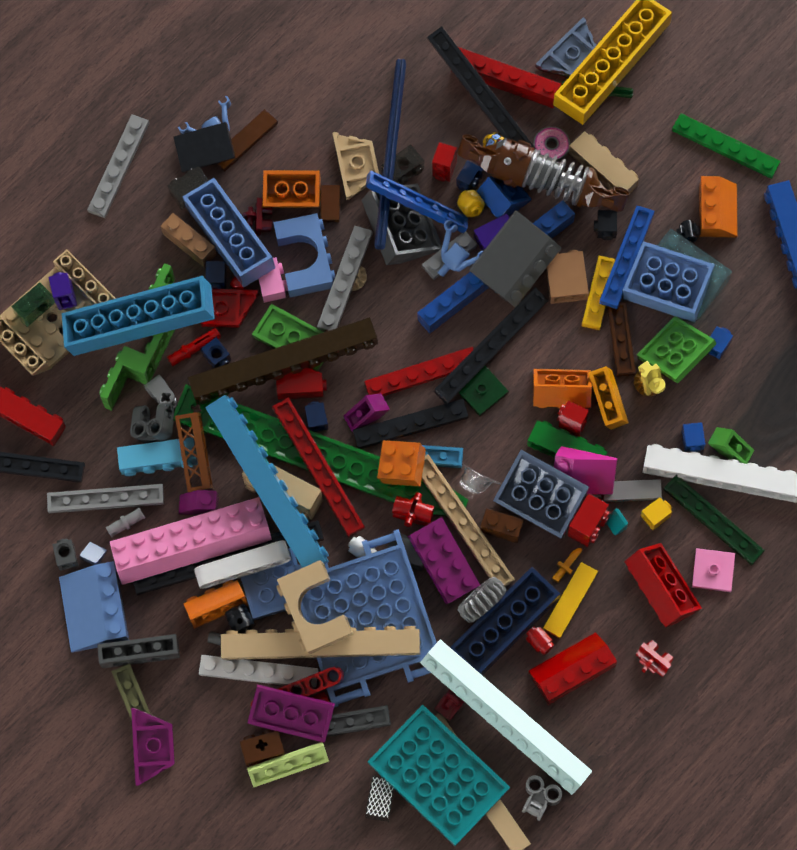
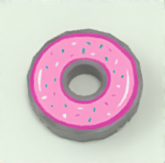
M546 127L536 134L533 145L537 150H540L542 155L548 153L549 157L557 156L558 161H561L569 152L570 139L568 134L562 129ZM550 141H553L557 144V146L555 148H549L546 144Z

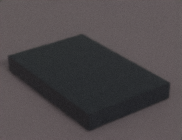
M227 122L174 136L182 173L235 159Z

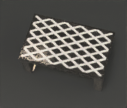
M372 776L365 818L389 822L394 788L383 777Z

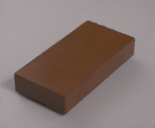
M321 185V219L323 222H340V185Z

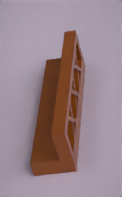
M195 412L175 416L188 492L213 489L201 413ZM191 418L192 426L188 432L182 428L180 419ZM188 435L195 440L192 450L186 448L184 444ZM191 455L198 458V465L195 469L188 466L187 461ZM194 474L201 477L202 486L192 487L191 478Z

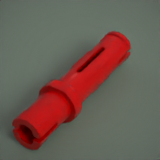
M213 328L189 344L180 346V349L167 356V359L173 367L186 358L190 359L191 355L201 350L203 346L214 338H221V335L216 328Z

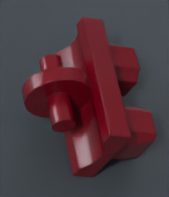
M258 197L255 204V212H253V207H248V212H244L242 216L249 226H252L253 221H255V234L260 236L261 232H271L272 220L262 219V215H272V207H263V198Z
M449 689L434 710L450 722L465 702Z

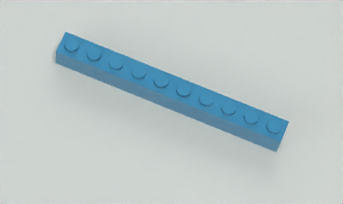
M224 395L205 407L302 568L319 560L324 565L328 563V552L324 546H319L317 534L313 529L310 530L307 523L309 522L303 513L300 514L296 507L299 505L293 496L289 497L286 492L288 490L286 483L277 477L278 470L273 463L269 464L266 459L268 457L267 452L263 447L258 446L256 434L253 430L249 431L246 424H248V421L243 414L239 415L236 410L238 405L233 397L229 398Z

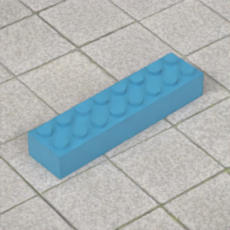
M203 276L64 312L62 313L64 348L73 356L213 320L215 318L211 284Z

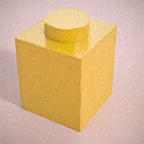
M659 497L642 510L641 517L654 530L671 517L672 507L666 500L663 501Z

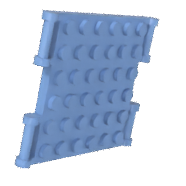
M399 529L394 530L392 534L371 541H362L366 556L330 568L328 563H326L325 568L331 581L309 590L302 599L301 611L303 617L311 624H323L345 615L350 626L356 628V631H364V627H376V630H384V627L394 626L396 630H404V626H416V629L420 630L421 655L317 658L321 671L337 666L344 672L342 682L327 688L331 703H335L334 708L338 707L340 703L361 696H370L366 680L402 668L408 683L414 681L415 678L431 673L425 667L411 671L409 667L421 662L437 642ZM397 541L398 545L371 553V548ZM300 564L287 566L289 574L301 569L302 566ZM332 670L329 677L332 681H337L339 675L336 671ZM357 683L361 684L362 688L339 696L335 695L334 691Z

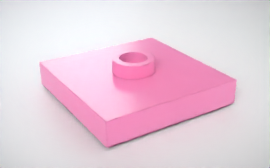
M696 548L692 588L731 592L735 553Z

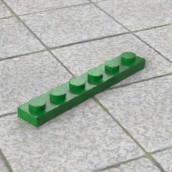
M680 113L672 128L673 132L770 179L773 178L781 162Z

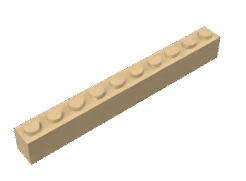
M394 626L384 627V630H376V627H364V631H356V628L351 627L354 635L312 654H309L307 650L303 651L299 642L302 639L300 633H296L294 629H285V633H277L275 629L265 630V633H258V630H246V634H238V631L230 630L226 631V634H221V658L223 660L421 655L420 630L416 629V626H404V630H396Z

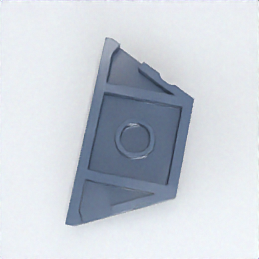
M583 17L535 64L537 69L570 77L596 47L591 31L589 32L585 18Z

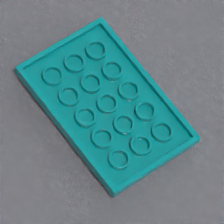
M424 705L367 762L454 846L464 838L510 789L508 784Z

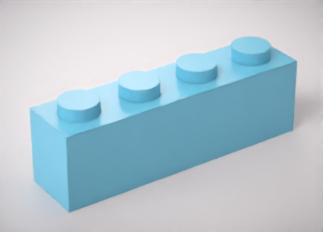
M192 437L186 438L184 441L185 447L192 450L195 445ZM179 439L117 447L121 475L134 476L139 472L150 474L160 469L171 471L175 467L184 468ZM191 455L187 462L188 466L193 467V465L198 463L197 458Z

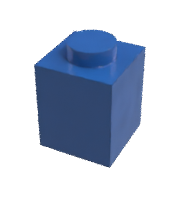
M716 326L710 336L715 339L716 345L709 351V354L720 360L730 345L733 335L728 329Z
M702 422L683 424L681 431L684 451L699 453L701 450H704L705 438Z

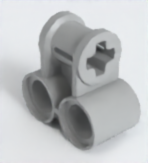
M536 775L529 777L526 782V791L530 796L522 812H527L537 817V820L540 821L548 805L554 806L561 801L562 790L557 785H549L545 789L544 781L541 777ZM531 782H538L540 789L536 791L530 789L529 784ZM549 791H556L558 798L551 800L548 798L547 793Z

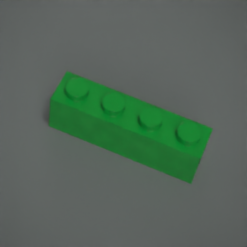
M537 420L527 442V446L555 458L561 446L605 456L608 453L604 447L597 444H589L582 437L576 438L571 436L567 430H558L547 421L540 422Z

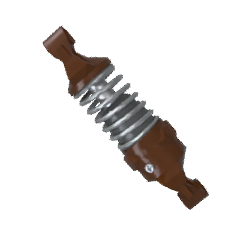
M465 134L462 136L457 154L463 159L477 162L487 173H491L493 178L502 180L505 185L513 188L517 186L524 188L528 185L530 190L536 188L538 193L545 189L547 196L555 190V199L559 198L563 188H565L564 202L568 200L571 192L574 191L572 205L580 208L583 206H604L613 211H623L630 194L628 190L622 187H614L607 190L599 181L595 169L591 167H586L582 176L583 165H580L574 176L575 163L572 162L565 173L566 159L559 163L557 162V156L551 158L548 153L542 155L540 150L531 147V143L522 140L516 142L504 138L496 144L482 147L476 137Z

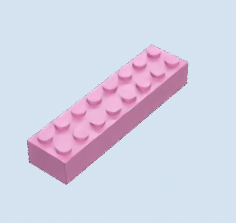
M257 497L110 541V546L117 573L122 585L264 543L272 540L260 498Z

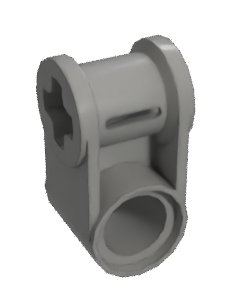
M159 374L144 385L148 394L158 404L171 403L175 410L177 406L175 395Z

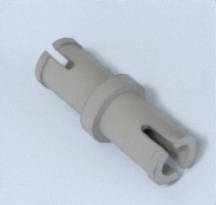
M137 508L126 516H120L121 519L106 526V529L113 538V536L123 530L131 529L130 526L145 519V516L141 509Z

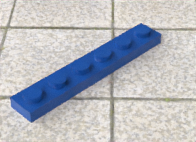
M371 170L367 174L366 188H369L371 191L411 208L421 215L430 217L438 223L444 224L445 221L451 220L452 224L449 227L452 228L453 225H457V231L463 234L468 229V217Z
M636 206L601 295L600 304L618 309L623 296V288L642 242L645 240L654 216V210Z

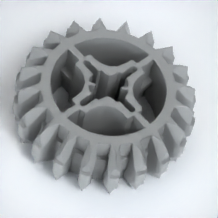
M496 577L486 580L459 605L458 612L461 617L468 623H471L483 616L505 595L506 588L504 584Z

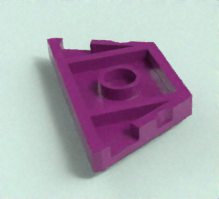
M131 708L135 784L137 786L175 764L173 724L136 708Z

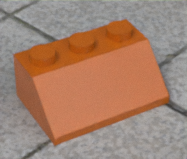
M263 170V207H319L320 171Z
M701 176L699 184L700 237L737 238L736 183L720 176Z
M534 369L533 406L539 408L557 407L560 409L562 404L566 405L568 401H571V403L574 402L578 406L581 405V408H591L592 383L589 376L591 370Z
M229 580L223 583L222 587L208 589L204 592V595L199 597L192 596L186 600V603H183L194 629L225 616V612L239 604L248 606L238 580Z

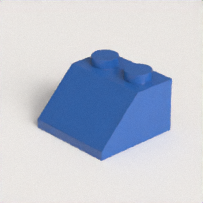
M489 176L476 191L497 218L505 214L511 216L515 210L518 211L532 200L522 187L517 186L513 188L505 185L504 181Z

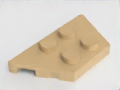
M333 132L346 200H349L366 188L367 174L370 170L379 174L374 147L370 140H361L353 136L346 137Z

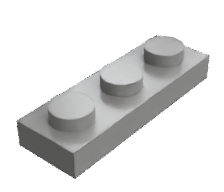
M465 231L464 234L461 233L449 243L448 250L456 242L470 253L477 247V243ZM441 250L422 264V268L433 280L440 276L438 271L444 265Z

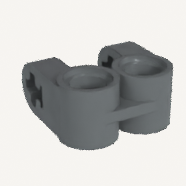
M159 404L157 406L156 418L151 420L150 410L147 406L134 407L130 428L131 436L144 444L151 443L154 440L159 442L169 440L173 433L174 408L172 404Z

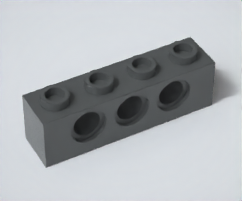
M176 634L97 644L99 664L102 669L125 666L129 663L133 665L180 658L179 641Z

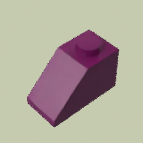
M381 393L366 395L343 416L353 432L354 429L364 427L380 419L390 409Z
M196 490L181 494L179 514L200 515L217 510L219 500L217 491Z

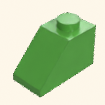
M716 427L708 442L719 454L729 459H735L739 463L747 464L754 452V449L732 429Z

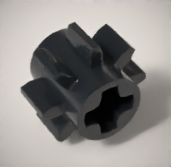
M692 220L683 221L679 225V229H676L677 237L681 238V241L684 243L695 242L698 235L701 234L700 226H697V223H694Z

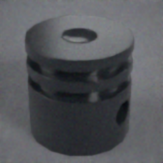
M245 604L234 606L224 614L231 629L238 631V634H244L246 630H251L256 626Z

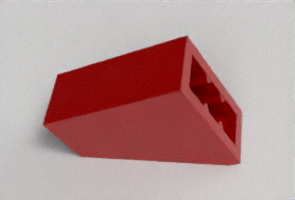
M304 368L296 374H286L283 378L276 380L278 400L288 397L289 399L324 397L323 391H327V380L323 379L322 373L310 368Z

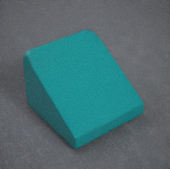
M616 508L608 516L609 519L606 523L614 535L623 532L628 526L627 520L620 510Z

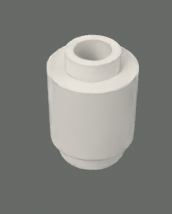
M361 536L353 537L348 544V547H350L348 551L357 558L366 556L362 541H365V539ZM375 547L370 549L371 553L378 552L375 550Z

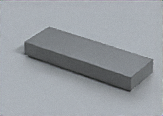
M661 479L614 481L613 494H603V501L657 500L659 497L662 499Z

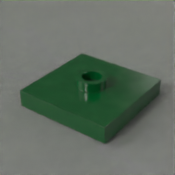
M484 366L458 393L481 416L505 397L509 391Z

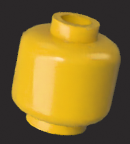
M475 190L463 191L457 201L459 209L466 217L470 218L479 216L485 206L484 200Z

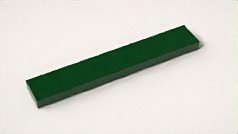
M677 474L664 487L663 490L751 566L764 553L765 550L684 480L678 478Z

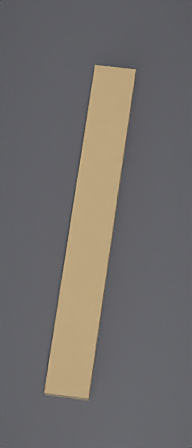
M429 454L425 455L422 473L423 483L488 577H496L504 584V587H507L515 581L514 577Z
M439 713L435 715L452 733H454V731L449 726V724L443 716H441ZM499 799L486 813V816L510 850L526 849L531 843Z

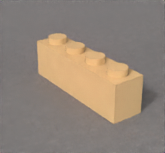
M584 131L569 145V154L585 168H594L599 181L609 190L614 187H622L631 193L638 186V175L633 170L629 171L622 160L612 156L610 150L605 146L602 147L592 134Z

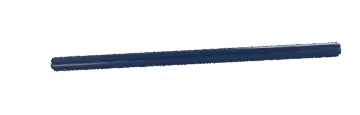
M405 59L396 60L383 176L392 181L406 71ZM381 194L374 244L377 250L385 248L391 201Z

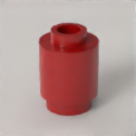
M534 626L526 633L528 636L526 638L527 642L543 656L555 646L552 643L551 637L540 626L538 628Z

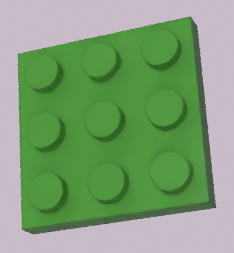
M674 316L637 354V357L642 362L648 361L651 366L657 364L660 367L661 374L678 384L716 345V341Z

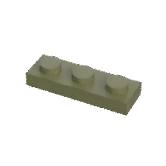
M130 663L111 671L131 720V708H136L151 715Z

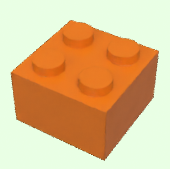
M383 440L377 478L383 484L421 487L426 449L421 443Z

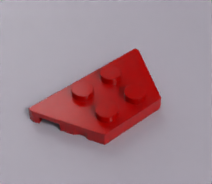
M212 289L215 319L200 323L201 326L239 328L258 297V290Z

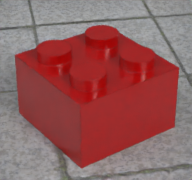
M588 493L569 525L568 537L586 547L590 543L594 544L599 536L600 526L604 527L609 519V504Z

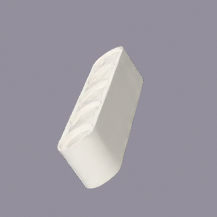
M282 540L198 566L194 569L199 588L204 589L291 561L286 541Z

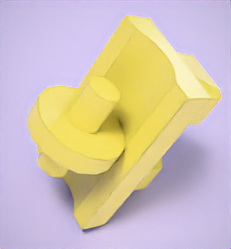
M646 361L638 367L641 373L640 379L643 383L644 393L647 396L651 395V392L658 394L665 390L666 384L662 379L660 367L657 364L651 366Z

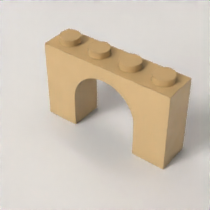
M321 560L277 579L279 585L276 588L280 596L284 595L286 600L284 607L288 615L292 614L294 621L291 623L295 632L300 633L302 639L299 642L303 651L307 650L309 654H312L354 635L345 615L323 624H311L302 615L301 602L304 595L309 590L331 581Z

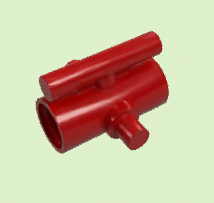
M416 492L411 499L396 496L392 517L405 520L404 525L406 527H411L412 523L427 526L432 521L435 506L422 503V494Z

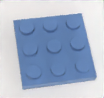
M291 548L288 549L291 561L241 577L253 620L286 611L284 607L286 600L284 595H279L276 586L279 585L277 579L289 574L287 566L298 565L296 556Z

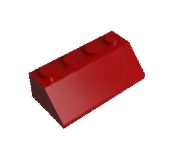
M662 543L639 549L624 561L665 628L679 623L702 609Z
M595 632L530 669L528 673L546 703L550 705L616 667L617 660L608 645Z

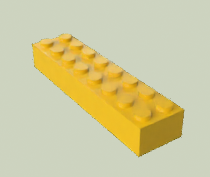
M636 0L554 94L553 105L584 125L670 25L672 12L654 0Z

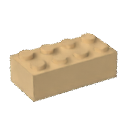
M275 466L278 470L277 477L279 480H283L288 487L286 492L289 497L293 496L299 506L296 508L299 513H303L306 518L312 520L323 502L322 491ZM243 471L242 476L246 488L256 493V490Z

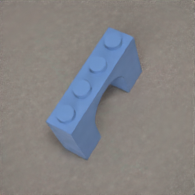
M315 213L273 222L278 246L305 242L312 245L318 252V257L311 267L285 274L289 297L331 289L335 279L334 270L330 271L329 264H332L330 253H326L325 247H328L327 237L322 236L321 230L325 229L323 220L318 218V214Z

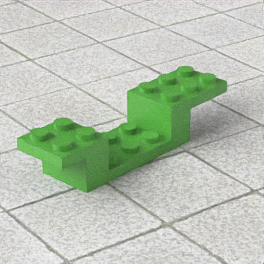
M164 263L162 269H158L154 285L149 287V290L174 283L175 277L170 265ZM175 330L152 335L153 339L151 343H147L144 353L126 346L123 347L122 351L118 352L116 356L117 362L114 368L111 367L108 372V381L106 385H102L99 392L106 409L112 411L127 378L143 384L152 380Z

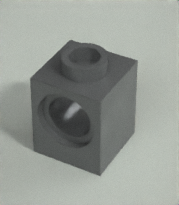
M60 539L57 543L52 544L57 567L60 571L79 566L74 543L71 539ZM63 550H70L69 555L66 557H61V552Z

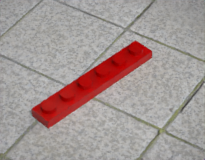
M473 346L366 380L364 383L368 395L381 393L382 396H386L448 376L474 350Z

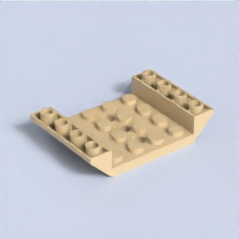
M67 249L53 261L55 267L0 315V343L32 376L50 370L69 353L64 348L63 334L60 333L61 328H63L62 313L116 299ZM57 272L68 273L74 287L78 306L63 310L58 309L52 296L49 282L50 276ZM42 301L45 303L44 308H35L37 302ZM56 314L58 316L57 320L49 322V315Z

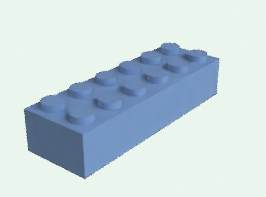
M215 178L182 196L186 209L212 245L215 246V249L243 288L275 269L273 257Z

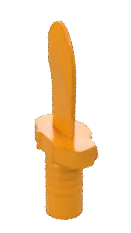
M581 548L573 550L564 563L561 561L557 563V566L560 568L552 577L554 582L558 583L565 573L571 574L573 572L569 567L582 552Z

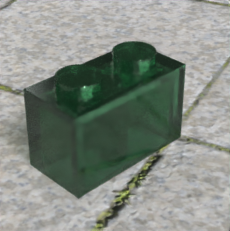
M39 282L11 307L14 314L28 327L54 305L55 301L52 294Z

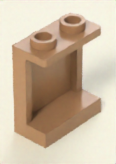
M570 250L567 253L561 254L558 252L546 267L550 304L588 300L589 292L583 251Z

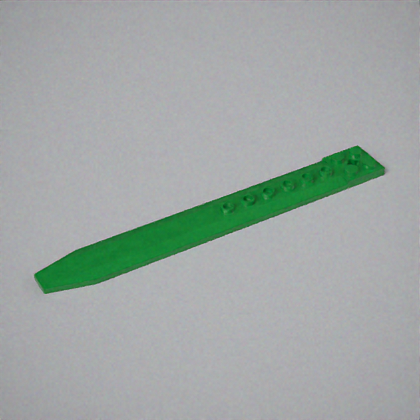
M186 384L174 411L173 421L176 422L175 416L194 413L192 407L200 405L204 433L224 439L205 408L219 399V397L211 399L206 404H196L191 386ZM237 403L238 407L236 410L239 415L243 414L248 421V424H246L249 431H254L258 438L256 441L258 446L263 447L268 456L309 471L278 418ZM191 418L180 419L181 424L188 427L192 426ZM308 430L339 483L392 503L395 502L396 496L411 499L416 492L422 494V503L435 506L433 515L447 517L422 480L421 487L383 484L377 478L380 462L379 456ZM454 490L466 508L469 500Z

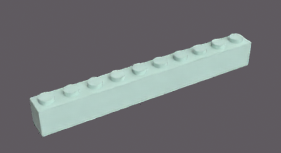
M441 639L420 662L571 795L592 772L591 769Z

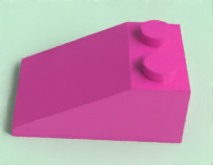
M561 446L555 455L554 468L589 486L586 494L612 495L618 458Z

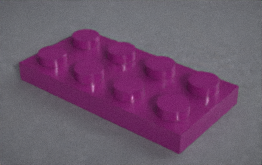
M442 517L408 536L446 605L480 586Z
M257 684L247 724L325 743L335 703Z

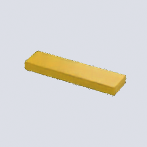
M598 256L582 327L600 330L606 307L600 304V298L616 259Z
M582 562L580 563L543 630L559 639L562 637L598 574L597 570Z

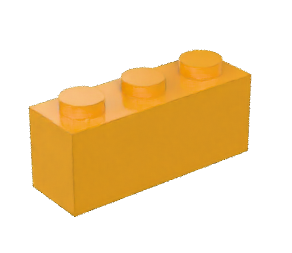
M605 366L589 372L605 426L612 430L628 424L629 422L613 371Z

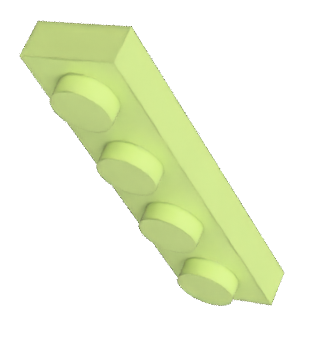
M319 742L247 767L254 788L329 762L323 742Z

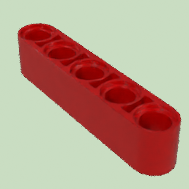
M330 667L278 689L294 693L293 687L299 685L302 689L301 695L309 696L342 682L344 672L340 667ZM332 670L336 671L339 675L337 681H332L329 677ZM313 678H317L320 681V686L317 689L311 685Z

